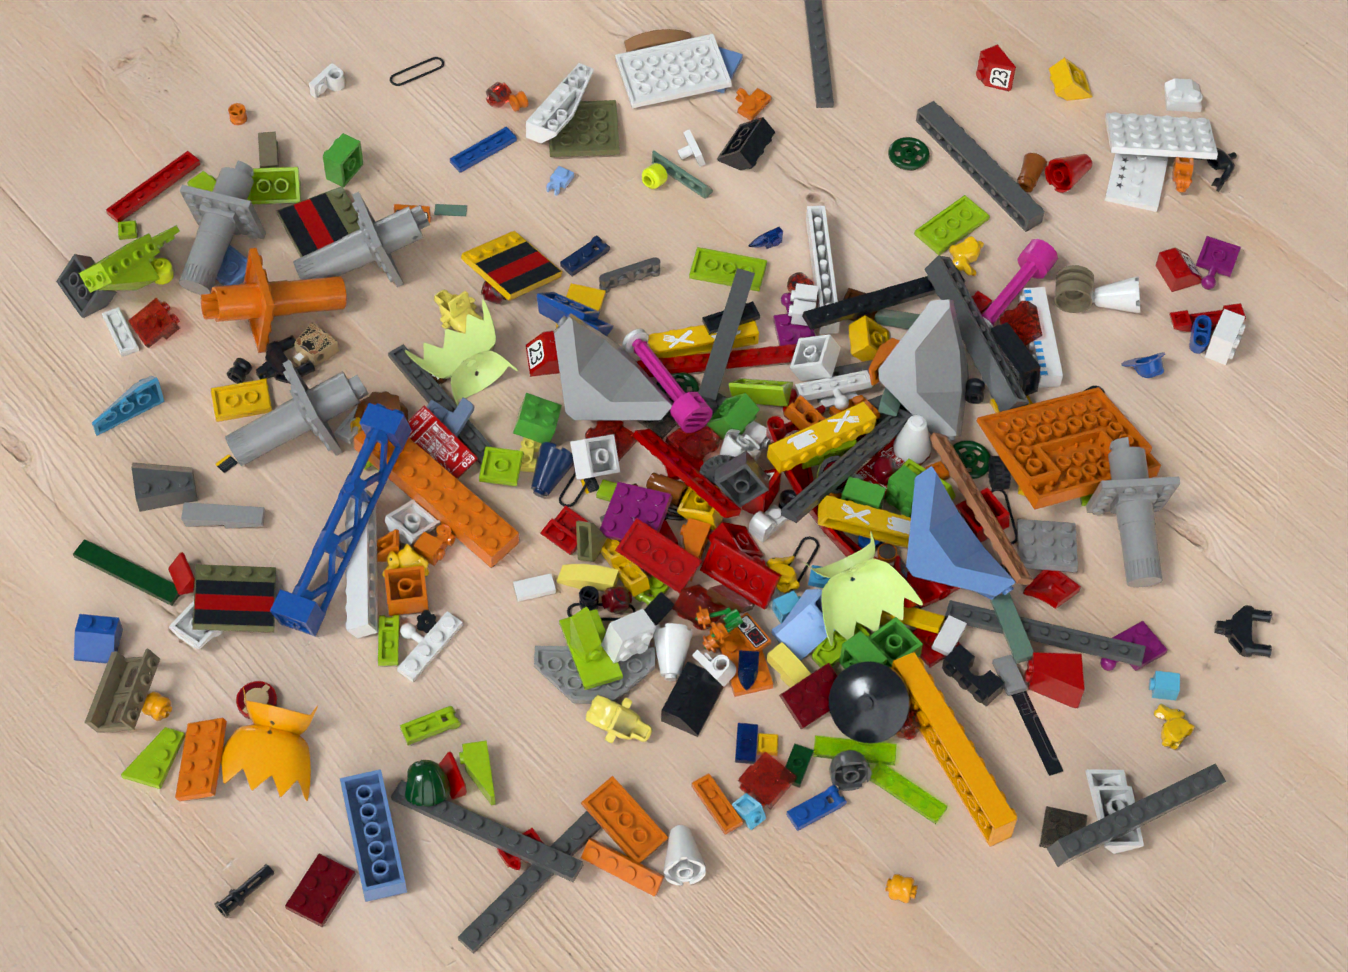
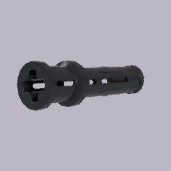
M265 864L264 867L258 870L236 890L231 889L224 899L220 902L217 901L215 907L225 918H228L231 911L237 906H242L246 897L274 875V871L269 865ZM260 877V879L255 884L248 888V886L251 883H253L257 878Z

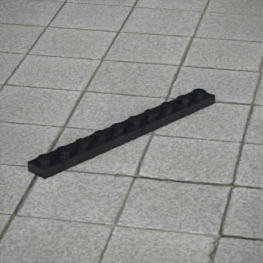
M957 269L959 275L961 276L963 282L965 283V279L963 278V276L961 275V273H960L959 270ZM925 276L803 312L802 317L809 329L813 330L936 293L934 286L928 280V277Z

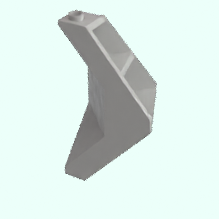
M950 299L934 300L929 302L880 366L879 381L912 415H919L925 418L928 432L931 435L934 432L947 436L949 441L961 436L966 402V382L969 379L968 364L954 301Z
M571 313L567 317L563 316L558 321V327L554 331L565 412L573 420H661L671 409L673 402L618 343Z

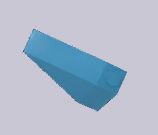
M149 376L141 379L92 422L96 436L163 403L164 398L158 378Z

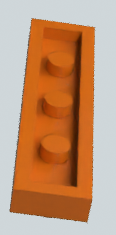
M593 838L588 840L581 859L652 896L657 895L665 877Z

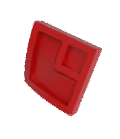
M1043 570L1024 589L1023 594L1037 598L1057 609L1079 593L1081 586L1061 571Z

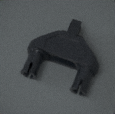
M293 335L279 342L273 341L269 343L265 356L266 362L256 369L259 379L274 377L277 381L290 384L283 373L286 371L283 363L288 361L283 352L295 346L296 339ZM310 360L295 367L301 377L315 371V367Z
M1245 605L1231 619L1216 621L1214 633L1225 635L1228 638V642L1243 657L1258 655L1270 658L1271 645L1257 644L1252 641V621L1270 623L1272 611L1254 609L1250 605Z

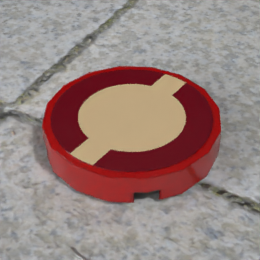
M253 681L243 686L246 700L277 707V695L275 689L270 684L263 681ZM242 687L237 694L236 704L239 712L245 718L250 719Z

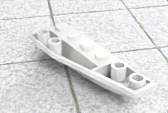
M581 63L577 64L526 121V138L543 143L557 136L575 115L594 68Z

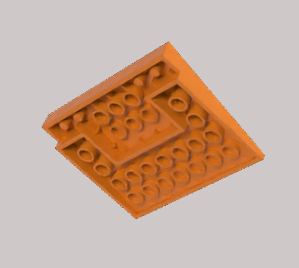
M1099 387L978 417L976 420L1034 510L1094 494L1101 481L1111 480L1108 454L1111 452L1109 450L1110 443L1116 439L1128 437L1130 447L1145 449L1149 478L1156 477L1161 467V464L1150 453L1152 446Z

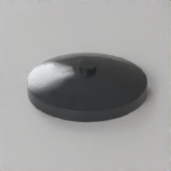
M865 661L849 666L837 676L830 689L829 710L835 725L844 735L857 742L879 743L893 737L902 729L910 712V693L905 681L893 668L880 662Z

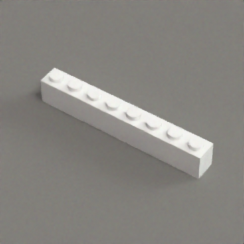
M807 206L806 226L814 286H818L816 300L818 308L838 302L825 206ZM840 322L820 327V334L838 333Z
M365 489L367 494L372 498L373 495L367 489ZM351 497L345 508L346 530L354 525L355 499ZM363 501L361 508V518L363 517L368 507V503ZM376 505L345 571L347 578V587L345 588L347 595V604L345 606L347 621L345 625L347 631L357 639L378 633ZM352 536L345 540L346 551L353 539Z

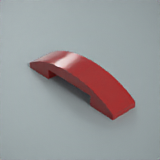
M1239 303L1224 305L1222 310L1189 314L1188 310L1170 312L1169 315L1175 330L1191 332L1194 321L1200 315L1208 316L1212 322L1211 330H1215L1224 309L1245 316L1242 304ZM1198 324L1200 328H1205L1204 325Z

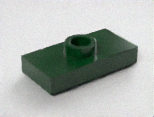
M794 743L780 781L800 788L814 750Z

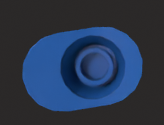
M1165 352L1124 361L1121 365L1133 366L1141 377L1152 378L1164 373L1161 357L1165 355Z

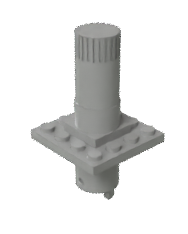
M237 161L235 169L230 167L221 169L213 192L186 185L181 186L180 192L199 225L196 233L197 236L179 280V284L190 292L199 295L211 293L234 234L247 235L252 239H264L266 235L251 201L247 200L254 182L252 179L254 170L242 161Z
M357 192L352 194L355 200L352 204L359 215L357 223L360 229L293 261L301 280L341 276L351 270L376 261L379 268H383L390 282L394 281L396 286L400 287L404 284L391 253L424 238L421 229L430 224L421 205L412 209L408 206L375 221L362 196Z
M291 361L284 362L283 365L286 371L283 373L291 384V390L289 391L293 398L225 436L227 444L238 463L244 466L312 430L315 436H319L328 451L332 450L336 456L342 453L327 421L360 403L359 399L369 394L358 375L348 379L342 371L309 389Z
M1128 437L1116 439L1110 443L1109 450L1111 452L1108 454L1111 480L1101 481L1087 503L1086 510L1087 513H1093V515H1101L1105 512L1116 514L1127 585L1130 587H1148L1163 581L1154 512L1163 509L1179 487L1180 478L1179 476L1149 478L1145 449L1130 447Z

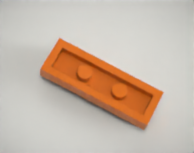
M709 773L692 782L691 787L725 835L743 825L742 819Z

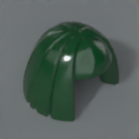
M420 760L409 766L405 789V799L409 803L428 807L440 804L444 799L448 798L451 791L450 783L445 771L438 763L431 760Z

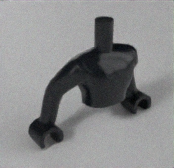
M1216 147L1218 152L1217 160L1207 159V162L1215 170H1225L1222 176L1215 178L1211 185L1216 186V191L1219 192L1235 168L1232 160L1236 159L1237 154L1235 152L1227 154L1222 149Z

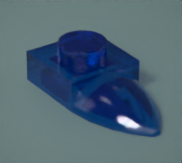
M780 226L754 239L748 246L752 248L765 246L766 249L778 246L782 243L783 230Z
M739 650L738 678L745 690L750 689L757 679L759 652Z

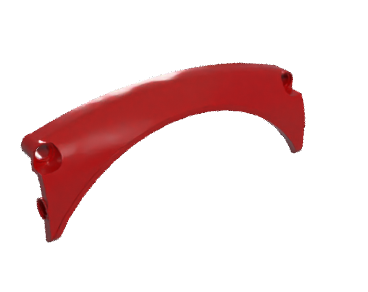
M821 405L815 409L823 416L826 408L824 405ZM772 416L767 421L766 435L770 439L771 444L801 431L792 421L784 424L783 419L779 416ZM802 463L794 466L791 470L783 471L796 495L813 482L811 467L803 469ZM817 505L809 512V514L818 524ZM818 525L846 557L862 550L843 531ZM908 571V583L919 596L923 605L921 606L904 597V607L912 608L917 605L919 608L929 606L946 598L960 588L913 577Z

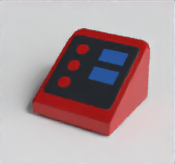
M896 555L893 568L908 582L906 564L899 555Z

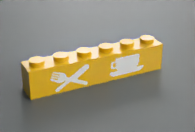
M755 321L739 325L732 349L758 344L759 331ZM704 325L690 326L678 330L673 329L661 333H652L649 335L647 343L658 358L711 353L717 333L709 335Z
M862 402L768 446L767 458L779 473L791 470L800 463H806L815 456H821L830 449L838 448L845 442L853 441L860 435L870 433L875 427L877 417Z
M827 495L818 504V525L870 539L872 531L874 540L908 548L910 517Z

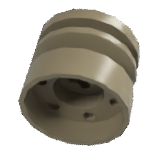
M1070 265L1063 267L1057 272L1054 303L1057 308L1068 313H1080L1092 306L1094 274L1092 271L1083 266Z

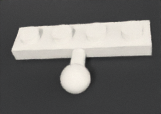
M867 370L795 384L798 397L802 395L807 401L834 395V405L839 410H844L849 405L848 398L842 395V393L873 387Z
M447 611L425 637L416 632L413 624H403L400 628L402 637L405 639L412 638L419 644L399 665L397 672L411 682H414L463 626V622Z

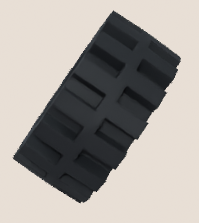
M991 456L988 463L990 487L992 490L1009 489L1011 473L1000 456Z

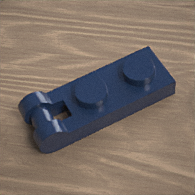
M596 235L589 243L560 261V266L573 277L608 253L610 246L607 243H603L602 239Z

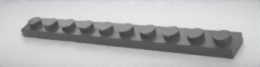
M804 0L816 108H833L834 101L822 0Z
M404 344L388 353L391 361L428 404L433 400L448 411H455L457 405L433 377L406 354L405 350H409ZM468 419L457 438L478 458L477 461L482 465L485 447L492 446Z
M899 409L897 416H887L873 431L864 436L781 509V516L795 523L799 522L826 495L828 496L894 438L913 415Z
M952 600L949 601L945 620L950 615L967 623V626L1003 634L994 610ZM1020 617L1028 639L1031 641L1140 667L1142 665L1146 646Z
M403 780L400 781L391 795V799L394 802L571 882L575 881L584 866L581 860L445 799L440 804L428 807L413 805L405 799L407 782Z
M586 811L550 847L573 856L602 827ZM532 864L458 936V940L474 954L554 874Z

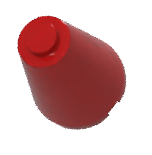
M1087 154L1054 158L1048 162L1049 164L1045 168V177L1049 185L1052 184L1055 187V191L1060 193L1067 192L1092 168V160Z

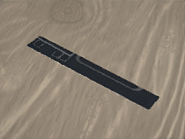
M1027 691L1011 695L1048 775L1051 776L1063 772V768Z

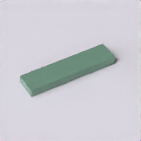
M1010 593L998 595L992 600L990 599L1015 663L1031 660L1034 651Z

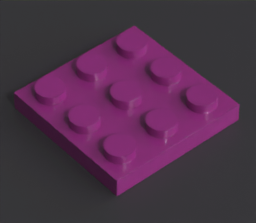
M618 482L599 530L606 538L621 541L635 519L638 518L657 532H660L673 497L669 493Z

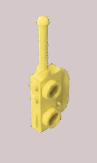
M523 437V441H521L522 448H520V451H523L520 471H535L537 460L533 459L534 452L539 451L542 443Z

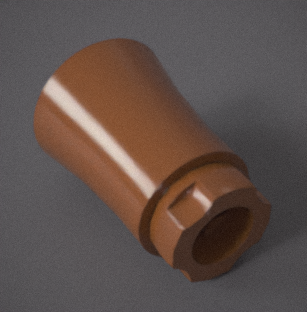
M1037 153L1025 154L1021 172L1017 179V183L1025 192L1031 193L1041 173L1047 166L1046 159Z
M652 473L646 483L647 489L671 494L673 497L671 503L676 507H679L689 487L682 481L657 473Z

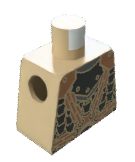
M311 322L294 343L297 354L293 357V361L300 366L305 361L308 362L310 360L314 366H318L339 352L338 342Z

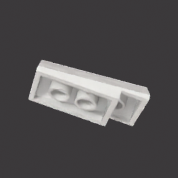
M1087 769L1085 771L1097 820L1135 803L1132 786H1127L1124 770ZM1140 827L1104 844V847L1113 854L1144 846Z

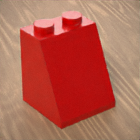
M1033 652L1031 660H1028L1027 670L1024 673L1025 682H1028V689L1078 709L1085 690L1082 654Z

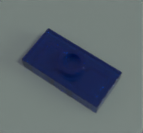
M738 723L735 763L755 764L758 724Z

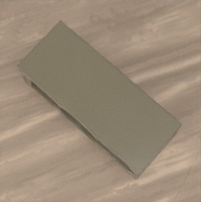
M276 131L258 133L260 168L279 167Z

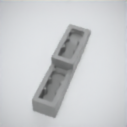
M184 502L181 520L186 527L224 525L226 529L263 526L265 508Z

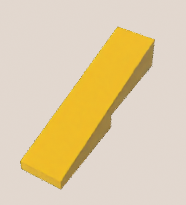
M607 538L600 553L611 568L619 570V579L628 591L631 592V595L635 597L649 590L648 577L636 564L615 551L620 542Z

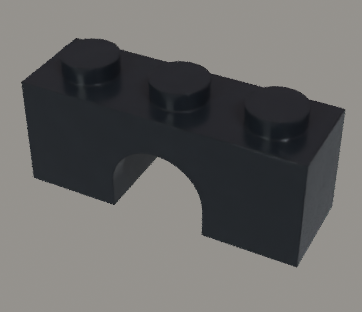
M960 644L944 658L942 669L947 676L954 678L962 689L970 692L977 702L988 706L1002 693L1005 682L991 670L982 676L972 674L969 669L973 666L975 656Z

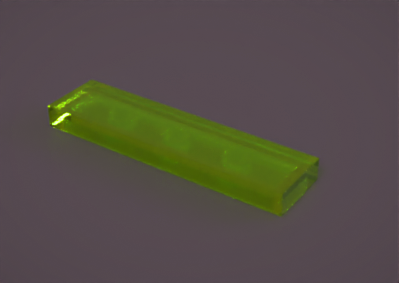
M815 735L813 757L833 759L840 752L855 750L864 755L869 763L895 766L897 744L881 742L861 743L852 739Z
M881 761L871 771V782L935 825L946 812L947 805Z

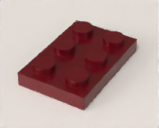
M830 663L825 664L779 695L800 729L805 728L830 711V689L837 678V674Z
M319 853L289 898L285 908L323 927L355 877V871Z

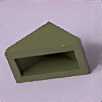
M576 521L578 560L594 562L607 538L594 523Z

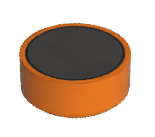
M885 543L879 546L877 552L878 559L887 563H892L895 560L897 549L894 545Z

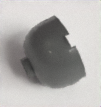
M855 750L840 752L832 759L829 767L832 784L839 786V789L843 791L861 788L862 783L866 780L868 782L872 775L868 760L864 755Z

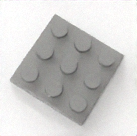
M1017 519V552L1026 569L1077 572L1076 524Z

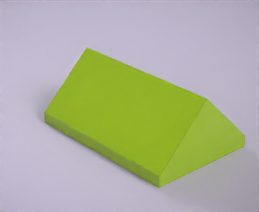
M298 167L253 168L254 176H252L254 182L247 198L252 204L301 202V179Z
M739 378L729 382L732 397L746 393L755 404L788 407L791 389L793 388V382Z

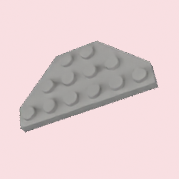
M535 646L534 667L572 703L592 704V700L597 695L617 702L655 669V647H648L642 654L636 653L626 661H618L623 679L584 690L568 646Z

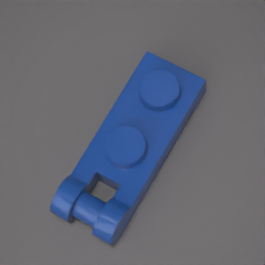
M832 785L826 791L788 810L786 815L795 829L799 831L842 808L847 801L843 796H840L837 786ZM832 797L834 802L829 804L827 799Z

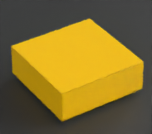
M758 733L757 755L777 756L778 734Z

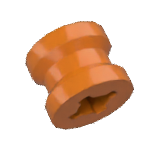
M523 91L508 97L509 103L515 112L519 111L521 107L526 108L529 106L528 99Z
M235 103L228 108L232 124L242 125L247 121L246 109L243 104Z

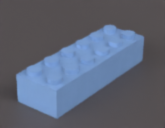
M381 769L340 778L365 902L407 893Z

